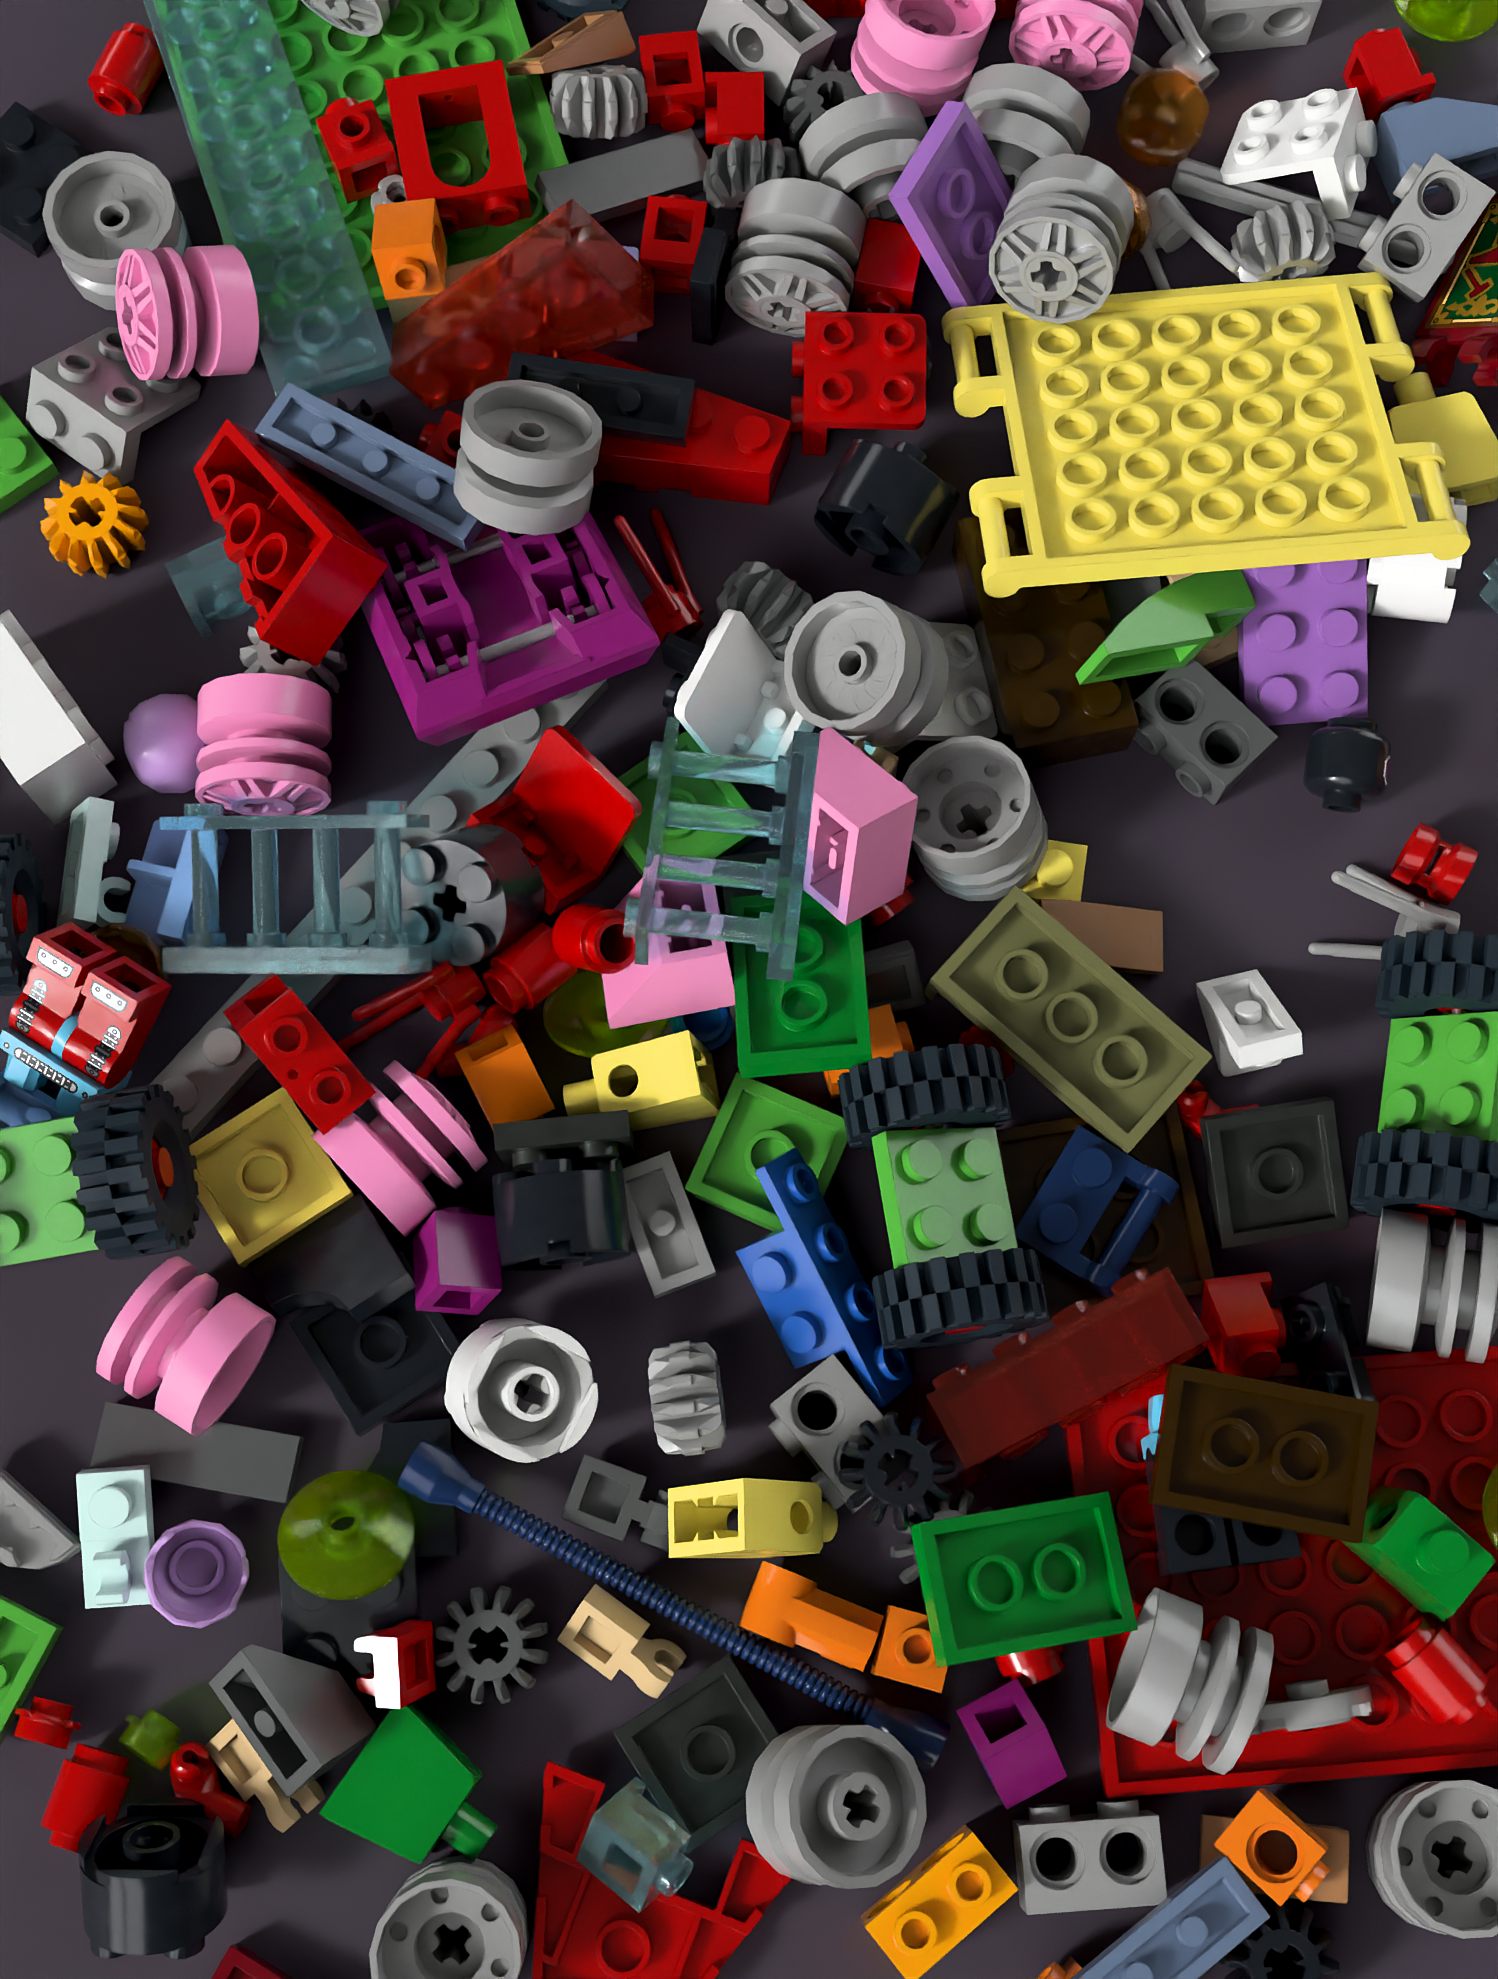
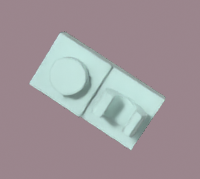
M89 796L71 811L57 927L72 922L83 930H86L93 924L111 929L119 927L126 922L127 914L112 912L105 906L104 895L105 893L123 896L130 891L131 883L121 877H108L101 881L103 864L107 862V859L111 860L114 857L119 842V824L112 822L114 801Z
M150 1465L82 1469L76 1474L85 1609L151 1604L143 1580L145 1563L151 1548L155 1544Z

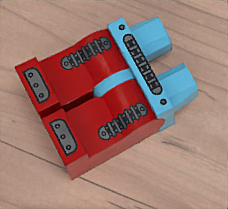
M72 922L65 923L33 937L26 957L28 961L33 963L23 992L15 1001L10 1012L9 1027L2 1029L0 1034V1048L9 1053L4 1079L21 1090L35 1091L45 1086L47 1080L50 1079L61 1087L54 1106L56 1112L64 1117L72 1116L76 1112L82 1111L80 1103L91 1095L118 1091L127 1086L132 1074L131 1069L138 1059L172 987L171 984L125 955L115 959L117 950ZM71 948H78L89 956L81 959L70 952ZM123 982H133L137 984L142 989V991L135 993L131 989L124 986Z

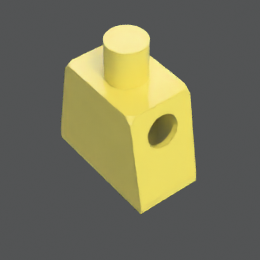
M1426 372L1412 373L1408 377L1397 381L1393 385V390L1399 406L1393 407L1386 413L1395 444L1435 442L1439 444L1446 461V468L1442 474L1450 497L1465 499V506L1467 507L1497 500L1498 439L1474 396L1463 391L1436 397L1429 375ZM1404 475L1409 493L1421 494L1418 482L1412 480L1409 475Z
M689 1030L597 1054L591 1058L593 1079L563 1086V1097L568 1116L627 1110L633 1132L714 1117L718 1115L721 1108L712 1054L708 1052V1049ZM638 1084L635 1091L629 1095L631 1088Z
M740 1478L668 1489L669 1558H775L817 1554L823 1548V1542L831 1541L837 1532V1512L828 1502L822 1501V1489L815 1482ZM733 1509H738V1531L727 1529V1517Z

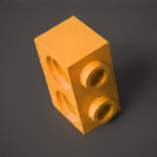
M965 1824L861 1915V1919L866 1930L905 1979H919L1019 1889Z

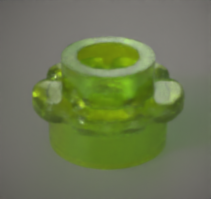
M148 1709L142 1719L133 1714L127 1715L125 1720L130 1724L120 1736L118 1742L136 1757L163 1772L171 1761L173 1752H177L180 1748L176 1740L181 1735L182 1730L152 1709Z

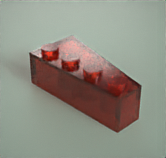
M572 198L396 323L393 328L389 374L433 410L470 396L475 389L495 381H507L512 351L567 359L654 326V277Z
M1168 1267L1151 1276L1146 1268L1132 1272L1111 1286L1114 1296L1093 1307L1090 1306L1086 1299L1076 1302L1052 1317L1051 1320L1055 1325L1052 1329L1033 1339L1028 1331L1018 1333L993 1348L992 1352L995 1359L974 1370H971L968 1363H963L944 1372L932 1381L936 1390L926 1395L927 1419L935 1434H943L946 1438L947 1443L943 1446V1449L949 1460L955 1462V1471L965 1488L986 1477L980 1467V1464L998 1454L1002 1461L1010 1458L1013 1461L1037 1448V1444L1049 1436L1046 1428L1057 1422L1061 1429L1073 1427L1105 1407L1109 1403L1106 1396L1118 1391L1120 1397L1127 1396L1166 1374L1170 1364L1181 1365L1204 1351L1210 1338Z

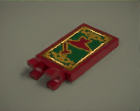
M1498 194L1492 197L1460 244L1453 263L1449 266L1415 334L1417 340L1410 347L1415 364H1427L1424 372L1428 373L1432 387L1447 386L1457 356L1462 363H1479L1472 378L1477 387L1498 386Z

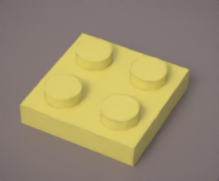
M283 1087L189 1146L191 1156L195 1155L197 1169H193L194 1180L198 1183L199 1195L196 1196L237 1263L243 1268L355 1196L331 1157L311 1137L315 1132L296 1102Z

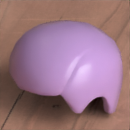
M159 694L145 700L129 713V719L124 723V750L131 768L143 784L159 793H186L195 788L196 780L200 775V771L196 767V757L201 748L208 745L202 742L197 734L198 702L187 694Z
M190 1519L167 1529L155 1542L145 1563L143 1580L151 1605L167 1620L175 1625L203 1628L227 1618L236 1610L249 1579V1561L246 1558V1551L241 1540L221 1523Z

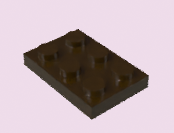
M1172 1363L1167 1368L1148 1504L1339 1541L1362 1543L1379 1402Z

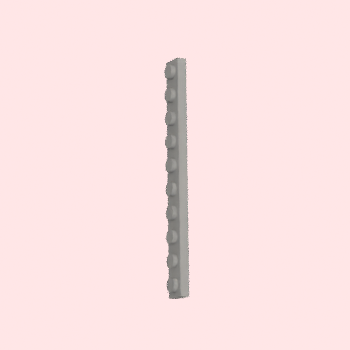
M607 679L478 730L149 1084L162 1085L163 1091H169L174 1097L173 1107H180L184 1116L182 1127L183 1129H189L191 1140L202 1131L263 1064L237 1033L223 1011L274 971L287 988H291L311 1012L397 918L398 915L394 901L395 879L403 856L407 851L435 838L464 828L472 813L512 792L543 733L555 725H561L569 731L608 689Z

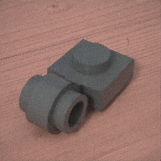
M584 1454L561 1519L622 1543L626 1542L632 1523L635 1521L639 1523V1527L644 1529L640 1542L669 1553L668 1492L658 1490L654 1501H641L649 1480L646 1476Z

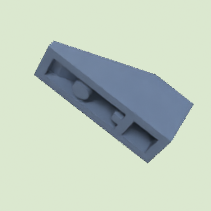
M1435 97L1418 103H1413L1412 101L1400 102L1381 114L1376 125L1378 148L1376 155L1372 159L1392 205L1401 202V199L1392 193L1411 164L1416 162L1424 167L1435 152L1477 180L1498 175V105ZM1431 186L1424 190L1423 196L1446 189L1441 186Z

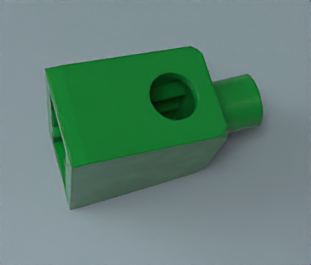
M1377 1485L1368 1496L1362 1543L1341 1541L1435 1625H1440L1456 1612L1496 1562L1489 1552L1424 1496L1415 1491ZM1388 1514H1391L1393 1516L1391 1520L1383 1527L1379 1528L1381 1522L1385 1519V1517Z
M412 1702L401 1709L391 1708L319 1812L325 1819L417 1864H422L428 1859L441 1839L475 1862L498 1828L497 1824L467 1803V1800L483 1778V1773L416 1702Z

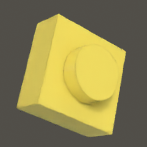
M1048 840V850L1037 873L1020 889L1037 904H1039L1041 899L1081 902L1088 846Z

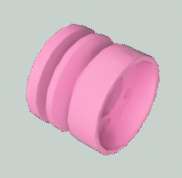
M866 0L865 14L859 24L857 37L851 50V71L861 90L866 94L898 92L911 97L922 110L924 117L938 115L946 101L961 102L966 86L972 78V72L979 59L978 54L996 11L995 0Z
M1018 0L1015 20L1010 31L1009 51L1015 63L1040 67L1063 78L1077 91L1102 89L1118 82L1129 70L1137 34L1138 19L1141 17L1144 0Z
M234 245L187 247L182 257L172 247L155 248L153 252L148 248L124 250L119 259L116 274V312L124 353L131 370L139 380H160L165 375L169 378H186L193 367L201 376L236 375L249 372L255 362L259 340L257 296L251 271L243 254Z
M271 673L235 674L216 678L201 687L198 693L197 734L202 742L208 745L201 748L196 757V767L200 771V775L196 780L195 797L201 805L215 812L255 819H289L306 816L321 811L331 802V784L327 776L331 772L332 762L328 754L320 750L326 747L332 739V698L328 690L305 679Z
M394 1060L383 1070V1073L401 1093L400 1096L391 1102L370 1082L369 1084L377 1093L368 1100L378 1116L368 1124L352 1112L325 1135L318 1129L311 1137L402 1235L407 1237L437 1209L432 1196L422 1181L433 1173L448 1186L457 1190L464 1182L445 1160L455 1152L470 1168L477 1172L488 1162V1159L479 1149L470 1130V1125L454 1106L428 1080H424L407 1071L399 1062Z
M175 1256L167 1259L152 1271L120 1311L104 1339L97 1357L96 1372L114 1385L124 1382V1391L137 1400L150 1394L161 1384L156 1396L154 1410L197 1437L206 1432L215 1421H218L241 1393L267 1350L274 1333L276 1319L270 1313L237 1292L226 1296L213 1307L219 1283L207 1273L196 1276L197 1269L191 1263L180 1256Z

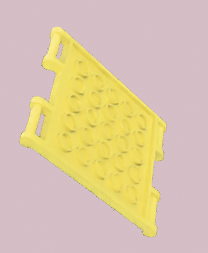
M1376 272L1109 294L1103 306L1082 320L1062 324L1036 321L1014 310L1008 303L958 307L946 312L941 324L944 340L951 345L957 385L953 390L955 409L959 415L973 418L984 414L989 407L1003 406L1015 476L980 480L969 491L972 513L979 517L986 564L981 571L985 592L995 598H1004L1015 594L1022 587L1432 553L1439 560H1452L1462 556L1470 547V538L1465 524L1457 520L1442 474L1446 468L1442 448L1435 442L1395 444L1375 375L1378 374L1382 380L1387 382L1400 381L1408 377L1415 367L1411 349L1401 341L1390 302L1393 298V291L1390 282ZM1354 304H1358L1360 309L1366 311L1376 344H1365ZM990 335L997 376L980 377L974 340L977 336ZM1404 475H1409L1412 480L1418 482L1429 521L1418 522ZM1021 507L1029 555L1011 556L1004 511L1007 508Z

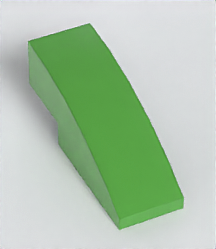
M1242 570L1195 573L1173 582L1148 597L1114 628L1076 672L1075 675L1079 685L1185 667L1211 639L1226 637L1257 606Z

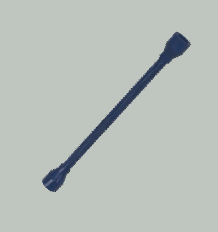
M422 1439L410 1457L397 1487L427 1503L456 1506L470 1515L472 1512L476 1514L481 1512V1517L486 1518L488 1516L490 1522L496 1520V1525L501 1526L503 1524L505 1530L511 1528V1533L514 1535L519 1533V1538L524 1539L526 1536L527 1542L531 1543L534 1541V1546L536 1547L542 1545L541 1549L543 1551L549 1549V1554H557V1558L560 1560L564 1557V1562L567 1564L572 1562L574 1568L580 1566V1571L585 1572L587 1570L589 1576L595 1574L596 1580H601L602 1578L604 1584L607 1585L610 1582V1587L613 1589L618 1587L620 1593L626 1591L627 1597L633 1595V1600L639 1601L641 1599V1604L644 1606L648 1603L649 1609L657 1608L656 1612L659 1614L664 1612V1617L666 1618L672 1616L673 1622L679 1620V1625H687V1629L690 1631L695 1629V1634L697 1635L703 1633L702 1637L704 1639L711 1637L710 1642L716 1643L718 1641V1646L722 1648L725 1645L726 1651L730 1652L733 1650V1654L736 1656L741 1654V1659L743 1660L749 1658L748 1662L750 1664L756 1662L757 1668L761 1669L764 1667V1671L767 1673L772 1671V1676L774 1677L780 1675L779 1679L781 1681L787 1679V1684H795V1688L798 1690L803 1688L802 1691L805 1694L811 1692L810 1696L812 1698L818 1696V1701H826V1705L829 1707L834 1705L833 1708L836 1711L841 1709L842 1714L847 1715L849 1713L851 1719L857 1717V1722L861 1725H870L893 1735L914 1757L918 1770L922 1774H929L934 1767L950 1732V1725L919 1708L890 1705L877 1697L865 1699L863 1693L857 1695L858 1691L855 1689L850 1691L848 1685L842 1687V1682L839 1680L834 1682L835 1679L832 1676L826 1678L827 1674L824 1672L819 1674L817 1668L811 1670L810 1664L803 1665L804 1662L800 1659L796 1662L795 1656L791 1655L788 1657L786 1651L780 1653V1648L775 1647L773 1649V1645L769 1642L765 1645V1640L762 1638L757 1640L755 1634L749 1636V1631L744 1630L742 1632L740 1626L734 1628V1623L728 1622L727 1624L726 1619L723 1617L719 1620L718 1614L714 1613L711 1615L709 1609L703 1611V1606L698 1605L696 1607L694 1601L688 1603L687 1597L684 1596L681 1599L678 1592L672 1594L673 1590L670 1588L664 1590L665 1586L663 1584L657 1586L656 1580L650 1582V1578L648 1576L642 1577V1573L639 1571L635 1574L634 1568L626 1569L627 1565L624 1563L619 1565V1560L617 1559L611 1561L612 1557L610 1555L604 1557V1552L598 1551L597 1553L595 1547L588 1548L589 1544L586 1542L581 1544V1540L578 1538L573 1540V1535L568 1534L565 1536L566 1532L564 1530L558 1532V1527L553 1526L551 1528L549 1522L543 1523V1519L540 1517L535 1519L536 1516L533 1513L527 1515L528 1511L525 1509L520 1511V1506L515 1505L512 1507L513 1503L511 1501L505 1503V1498L500 1497L497 1499L498 1495L496 1493L490 1495V1490L485 1489L487 1484L472 1477L453 1454L425 1439Z

